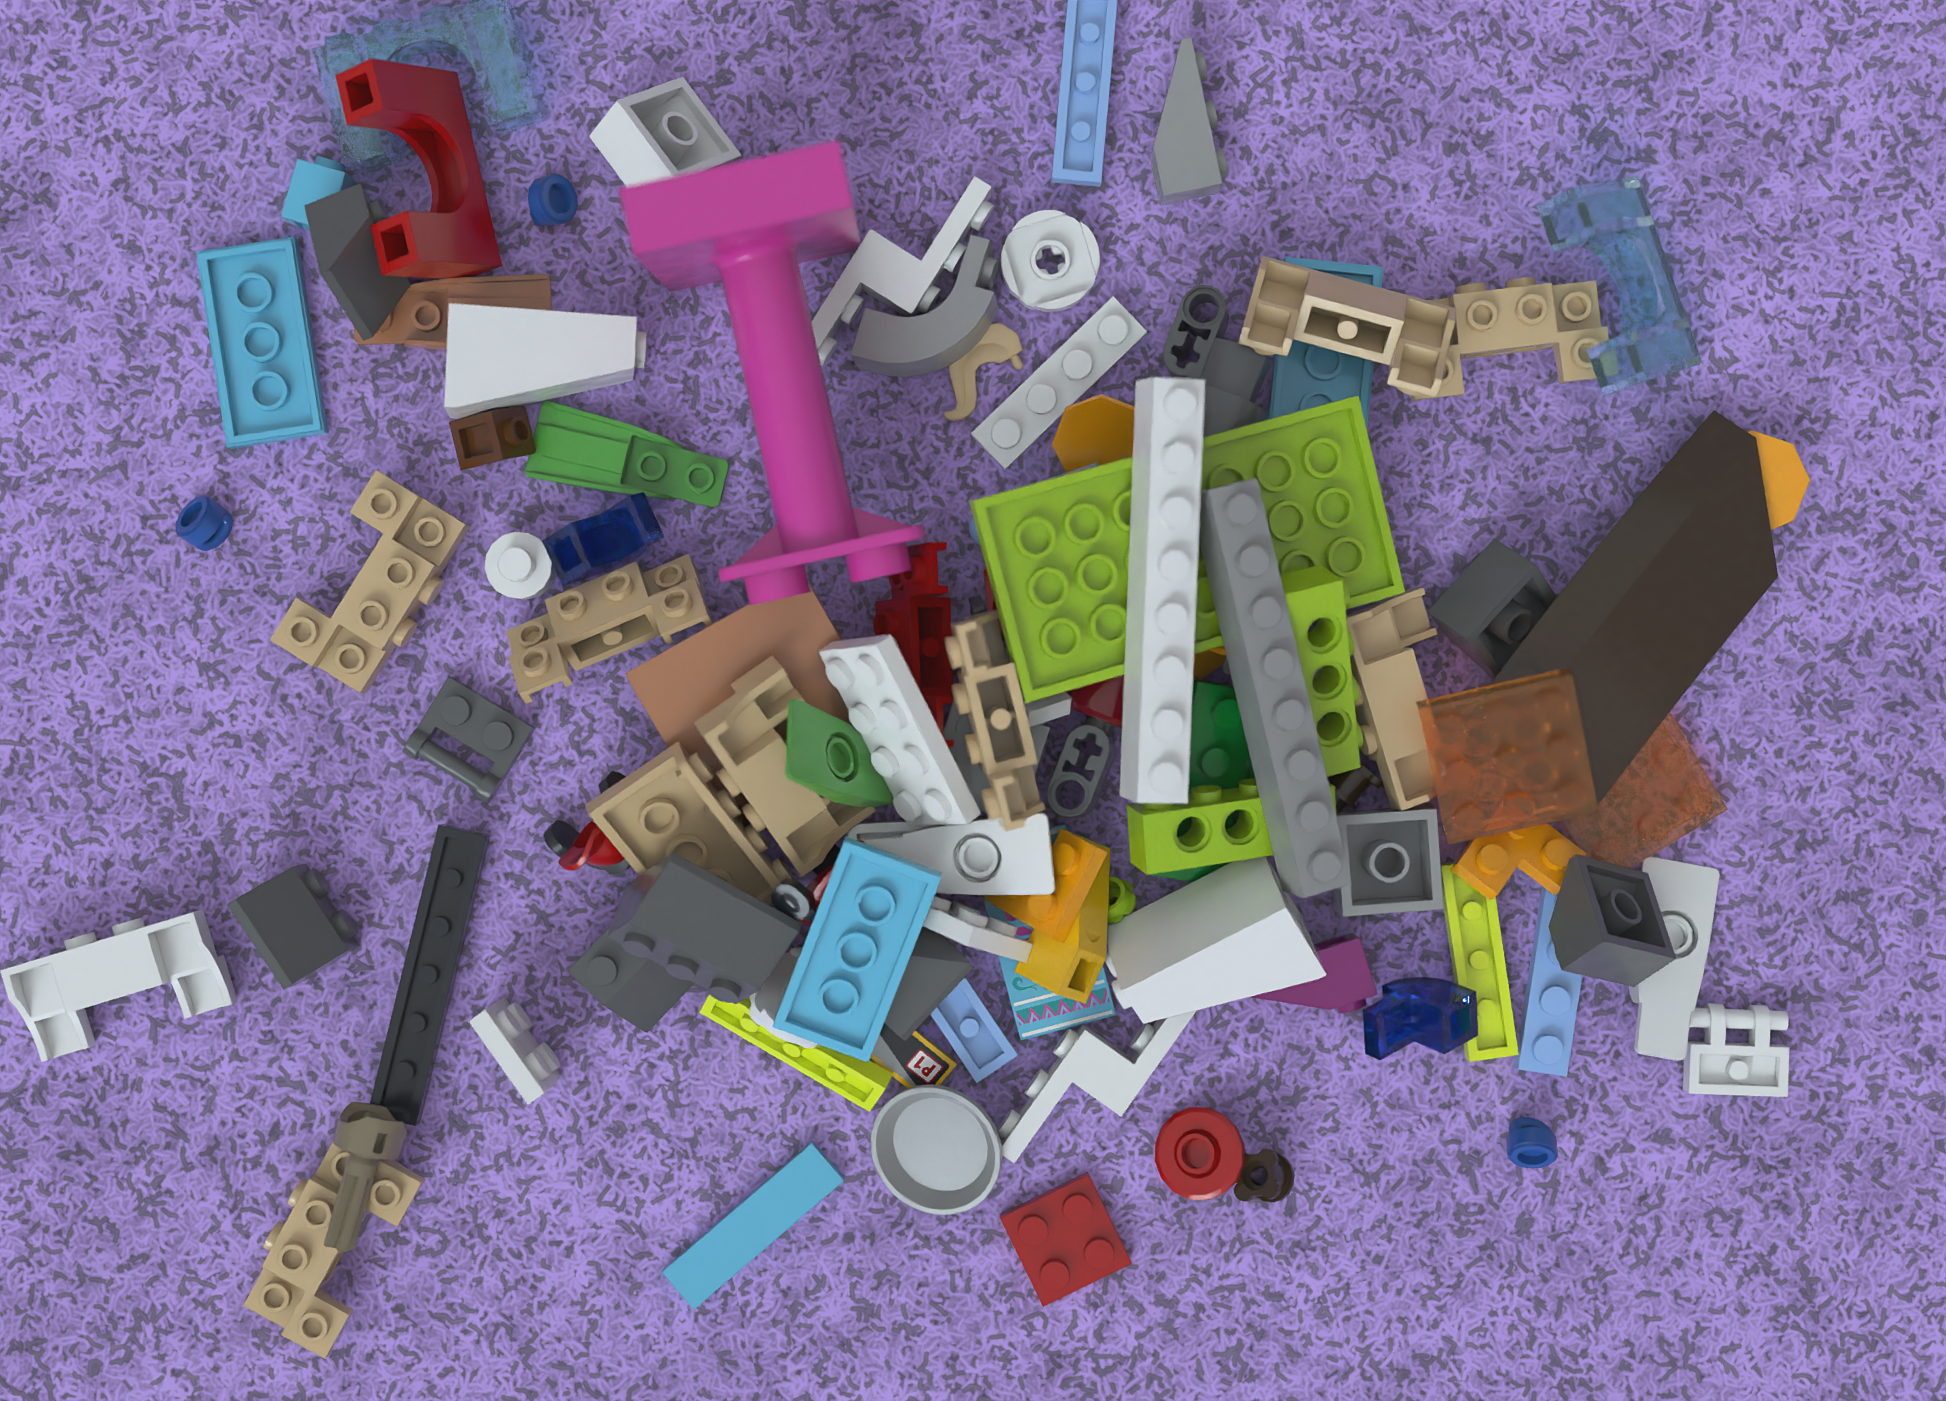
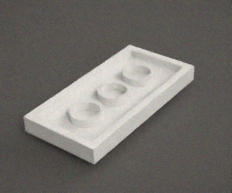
M892 635L832 641L818 652L826 666V675L829 681L838 689L849 710L848 716L851 724L860 732L871 753L873 767L885 780L893 796V805L898 814L905 819L907 825H966L979 816L981 812Z

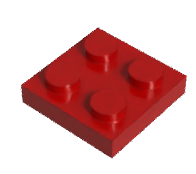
M1088 1172L1000 1214L1004 1228L1043 1307L1132 1264Z

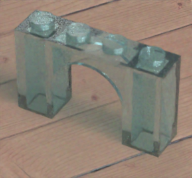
M469 0V4L452 9L447 6H436L423 11L421 18L403 23L400 20L383 21L376 24L372 32L358 36L350 33L337 34L326 39L325 45L312 48L344 163L348 168L359 175L405 162L396 134L386 130L348 126L346 124L335 75L371 58L406 64L411 59L424 53L447 52L455 54L473 66L489 122L498 134L546 121L516 13L509 0Z
M1638 176L1579 185L1536 205L1552 252L1575 248H1585L1592 251L1606 265L1618 288L1623 309V324L1619 336L1587 348L1603 397L1654 382L1703 364Z

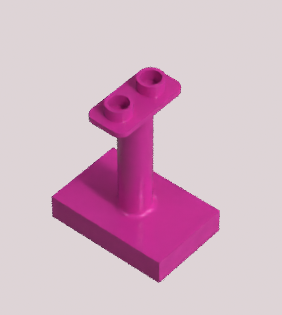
M839 141L619 188L634 256L670 292L722 281L777 524L732 566L718 569L720 581L726 582L744 578L749 604L754 605L810 592L804 564L845 556L851 583L912 570L906 542L926 538L923 524L916 526L905 525L853 508L799 268V263L857 251L861 244Z

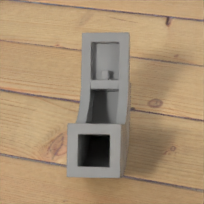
M974 235L970 236L954 288L947 299L934 310L919 316L899 317L865 308L850 354L857 368L885 376L913 377L941 370L970 352L988 331L999 308L995 292L984 289L985 287H993L999 267V259L994 258L990 240Z

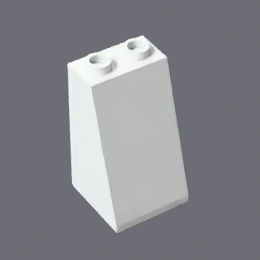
M449 303L444 408L450 418L461 419L491 410L521 406L633 381L635 368L644 369L646 331H637V317Z
M1267 856L1233 861L1123 917L1121 922L1110 924L1107 927L1108 948L1105 962L1112 975L1118 978L1111 982L1112 988L1121 1006L1124 1009L1132 1006L1143 1024L1314 981L1327 975L1300 911L1289 893L1282 891L1279 876Z

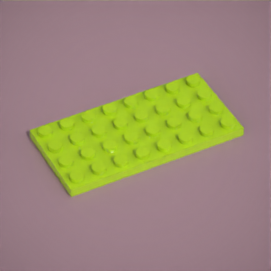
M1359 396L1340 399L1203 437L1201 490L1237 481L1258 479L1280 575L1317 565L1323 566L1345 582L1350 595V606L1347 609L1405 593ZM1133 456L969 501L1011 662L1015 664L1023 702L1025 703L1124 675ZM1199 539L1194 654L1224 645Z

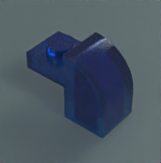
M640 492L628 496L601 514L571 522L542 540L562 586L605 572L647 552V547L663 539L664 535L645 493Z
M1411 977L1391 981L1382 985L1383 999L1362 1010L1365 1054L1378 1060L1386 1058L1413 1042L1446 1054L1478 1036L1476 991L1444 979Z

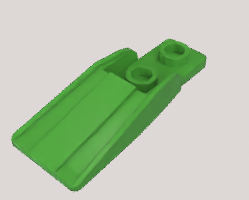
M545 401L541 405L533 437L536 452L529 455L525 473L530 478L600 492L670 500L672 497L716 508L721 502L729 463L721 458L685 450L679 443L637 426L555 402Z
M799 699L790 700L786 751L787 778L835 803L855 807L893 805V796L883 777L873 767L871 753L860 732L849 723Z

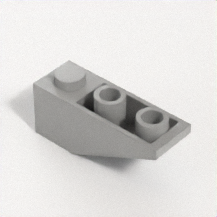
M1192 37L1181 39L1150 154V162L1160 206L1217 194L1223 184L1222 179L1228 177L1223 148L1215 149L1211 131L1218 127L1215 105L1212 99L1205 100L1201 82L1207 81L1204 54L1202 51H1194Z

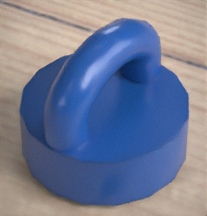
M550 174L535 179L529 187L528 205L530 207V216L533 223L537 226L565 224L575 216L578 207L577 194L567 178L560 174Z
M203 495L196 497L183 508L177 518L175 531L179 537L190 545L202 551H209L217 548L227 539L232 530L233 519L231 514L211 497Z
M1519 1117L1512 1120L1509 1124V1135L1506 1139L1508 1159L1515 1165L1531 1169L1542 1168L1550 1165L1557 1159V1139L1545 1123L1531 1117Z

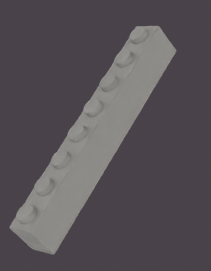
M1258 479L1237 481L1201 490L1199 542L1281 889L1283 892L1307 898L1351 885L1352 881Z

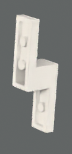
M974 176L922 260L914 257L872 229L868 231L812 320L822 367L828 362L838 345V341L833 339V336L841 323L845 322L850 325L861 310L865 301L859 296L862 290L905 317H914L919 311L923 314L930 311L941 292V289L935 286L945 269L951 273L956 270L965 255L967 247L962 242L972 227L980 231L994 208V205L988 202L991 197L990 185Z
M1197 1010L1157 1020L1153 1026L1145 1023L1130 1044V1047L1135 1050L1131 1057L1085 1024H1082L1077 1032L1069 1028L1053 1050V1053L1058 1058L1047 1073L1042 1069L1038 1070L1027 1085L1024 1094L1030 1098L1020 1112L1017 1113L1011 1109L998 1126L997 1131L999 1137H1001L1002 1155L1011 1162H1016L1072 1082L1119 1116H1122Z

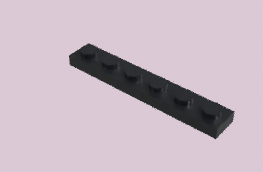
M439 824L370 1101V1104L387 1107L396 1121L413 1126L418 1125L421 1121L491 836L446 824Z

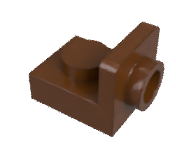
M524 406L491 410L449 422L460 470L528 456L536 452L532 429Z

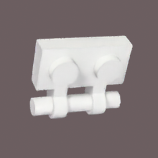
M1706 1003L1703 1008H1695L1690 1016L1689 1027L1704 1028V1042L1688 1041L1687 1055L1684 1059L1683 1091L1689 1094L1788 1097L1790 1048L1785 1045L1770 1044V1030H1787L1789 1024L1787 1012L1769 1010L1766 1005H1749L1746 1010L1725 1009L1723 1004ZM1726 1029H1747L1749 1032L1748 1043H1725Z

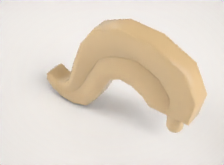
M993 323L981 341L970 352L949 365L951 383L957 404L955 409L944 412L946 420L952 422L962 421L968 418L976 409V372L980 366L987 363L1001 365L1010 360L1016 370L1023 368V362L1018 355L1023 352L1016 332L1002 323Z

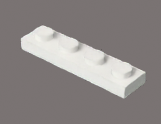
M1113 296L971 433V436L1006 470L1063 415L1067 406L1079 400L1147 334V331Z

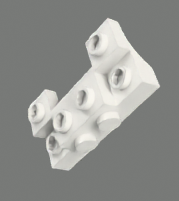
M203 909L146 927L142 917L112 926L114 933L112 937L97 941L95 932L64 941L66 951L0 970L8 999L27 1024L36 1044L41 1062L96 1045L85 1008L171 982L184 1019L237 1003L238 1000L224 955L217 957Z

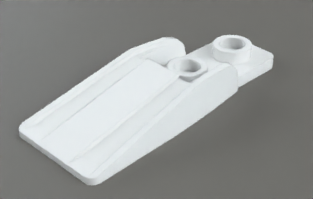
M1037 813L1024 822L1025 827L1005 831L999 825L998 819L990 821L989 818H977L966 825H931L906 832L902 836L862 839L867 845L942 872L936 893L1052 894L1055 891L1049 820L1045 813Z
M1646 856L1642 859L1640 871L1649 874L1676 959L1635 987L1629 986L1632 1001L1639 1004L1634 1049L1638 1054L1680 1061L1685 1059L1687 1055L1690 1016L1695 1010L1706 964L1720 874L1716 868Z

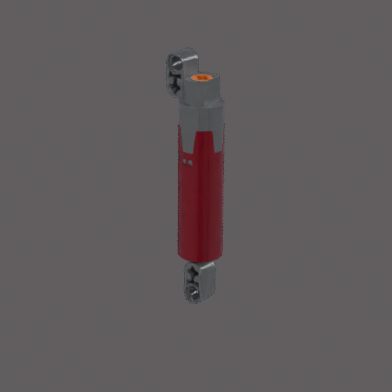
M1210 285L1195 286L1185 294L1163 351L1164 363L1172 378L1205 380L1203 437L1267 420L1270 415L1265 409L1255 404L1269 368L1267 355L1258 354L1253 348L1223 339L1229 323V313L1224 296L1218 289ZM1203 303H1212L1219 309L1213 320L1201 323L1192 318L1197 306ZM1190 332L1193 336L1197 337L1193 350L1198 362H1188L1184 369L1181 368L1177 357L1178 355L1182 357L1188 355L1192 346ZM1124 675L1065 691L1072 698L1070 708L1087 715L1084 725L1074 729L1066 739L1048 786V803L1053 811L1061 816L1072 818L1084 817L1092 812L1098 802L1115 757L1116 747L1111 736L1115 726L1122 729ZM1094 735H1097L1096 744L1102 747V753L1099 757L1090 756L1085 766V770L1095 772L1093 779L1091 780L1082 774L1069 772L1071 764L1082 768L1086 753L1079 750L1082 740L1090 742ZM1077 781L1084 788L1085 797L1079 807L1070 810L1062 803L1061 791L1069 782Z

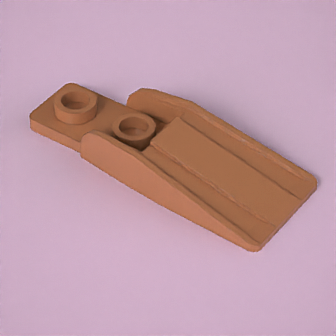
M546 274L447 278L411 284L372 338L363 341L354 327V339L360 345L404 344L405 347L447 351L449 303L552 311L551 279Z

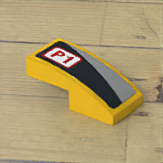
M885 1023L870 1057L879 1066L893 1073V1077L907 1088L918 1085H940L957 1065L948 1053L919 1031L915 1030L905 1041Z

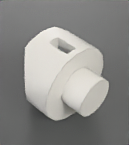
M512 532L502 535L492 543L486 554L485 571L488 581L497 592L509 598L527 600L539 597L551 588L557 576L558 563L554 551L545 541L529 533Z

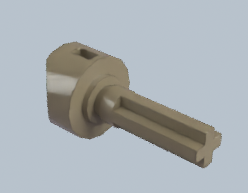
M351 1102L345 1107L339 1117L333 1144L350 1155L347 1159L325 1237L324 1246L336 1248L337 1251L341 1252L354 1250L376 1174L378 1160L398 1159L401 1156L407 1130L403 1122L394 1119L387 1107L364 1102Z

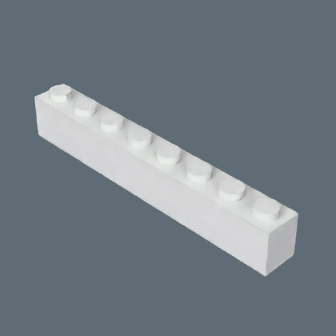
M1151 377L1136 381L1120 796L1136 803L1188 804L1205 380Z

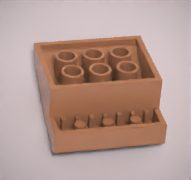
M809 580L810 592L754 605L748 604L625 673L667 747L669 748L679 741L690 756L698 752L711 769L714 778L710 782L718 792L726 788L716 774L724 766L714 754L694 722L736 694L730 684L773 655L784 668L793 687L807 704L852 725L848 716L849 710L838 689L829 681L826 675V666L818 652L832 641L844 639L834 621L829 618ZM788 718L774 727V730L786 746ZM742 792L734 797L740 809L748 803ZM743 811L737 816L745 827L751 824Z

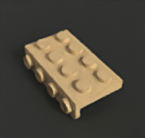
M679 741L585 804L589 816L639 876L673 852L768 905L772 903V891L779 883L786 878L795 879L780 857L772 861L765 853L769 845L761 832H757L752 824L745 827L737 816L742 811L726 788L719 792L710 782L714 775L698 752L690 756Z

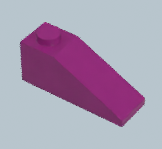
M1349 933L1314 945L1327 974L1326 976L1314 981L1251 997L1328 1010L1337 1008L1338 1013H1348L1365 1007L1367 1005L1366 998L1378 994L1360 937Z

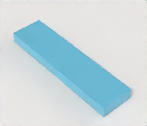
M812 1140L663 1269L662 1274L693 1310L696 1309L839 1186L845 1177Z

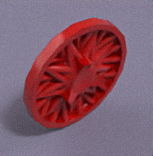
M1189 1107L1174 1113L1162 1125L1155 1142V1163L1161 1179L1174 1193L1189 1200H1211L1226 1194L1238 1181L1245 1165V1145L1239 1129L1225 1114L1212 1108Z

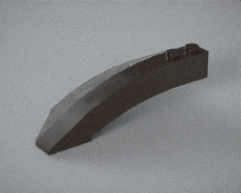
M1714 410L1650 482L1593 551L1459 726L1501 758L1588 817H1590L1711 659L1778 578L1756 437Z

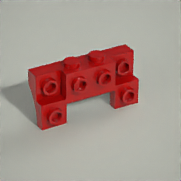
M927 542L907 546L912 570L888 575L892 599L875 602L876 615L873 626L876 636L892 635L944 738L943 704L952 703V685H954L953 668L945 643V638L952 636L950 625L951 600L950 597L933 596L948 594V586H938L937 552L947 550V542ZM944 739L948 747H954V739Z

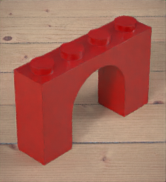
M371 58L335 75L346 124L348 126L386 130L400 136L414 149L421 159L431 185L432 203L430 212L406 210L370 225L382 276L438 279L475 277L502 266L457 72Z

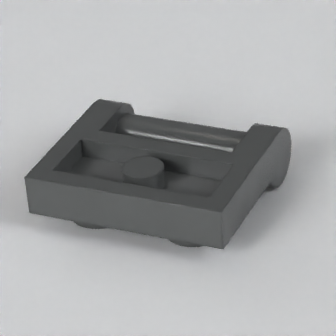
M448 676L420 724L408 738L402 752L415 760L419 757L423 758L476 791L475 796L488 804L494 798L536 727L457 679ZM439 728L493 761L494 764L490 771L485 774L431 741L436 730Z

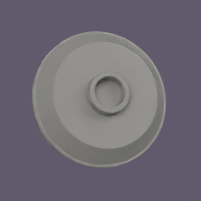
M932 1084L907 1088L893 1096L884 1105L873 1124L871 1153L880 1178L897 1198L917 1210L937 1215H951L967 1211L982 1202L998 1180L1002 1167V1145L998 1131L986 1111L972 1098L958 1090Z

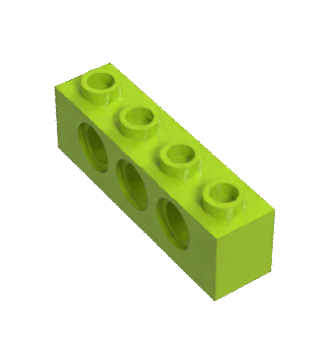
M1321 565L1280 575L1327 777L1361 768L1359 748L1363 746V734L1356 721L1355 702L1359 699V690L1351 671L1350 656L1354 654L1355 647L1352 634L1347 628L1346 609L1350 606L1348 588L1343 579ZM1318 619L1315 628L1307 633L1310 625ZM1322 667L1320 674L1313 679L1315 672ZM1327 714L1325 719L1318 725L1319 720Z
M1244 779L1238 782L1239 787L1221 790L1220 786L1216 785L1193 787L1191 794L1188 795V804H1126L1130 862L1146 875L1273 855L1256 779ZM1329 784L1336 813L1335 786ZM1235 810H1239V818L1236 824L1225 830V821L1228 815ZM1191 817L1192 824L1189 831L1183 836L1177 837V828L1180 822L1185 818Z

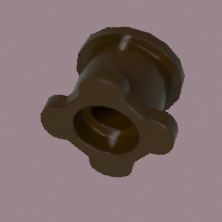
M1361 763V768L1327 777L1328 783L1335 786L1336 808L1340 812L1346 805L1355 811L1358 808L1355 803L1371 784L1375 785L1378 789L1383 785V782Z
M1262 1149L1259 1154L1252 1155L1245 1152V1165L1234 1187V1194L1237 1199L1244 1202L1251 1201L1253 1197L1266 1202L1275 1203L1281 1201L1290 1194L1293 1188L1295 1177L1293 1167L1286 1157L1271 1149Z

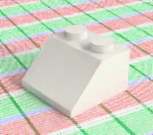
M684 77L617 100L589 136L627 187L733 164L742 156Z

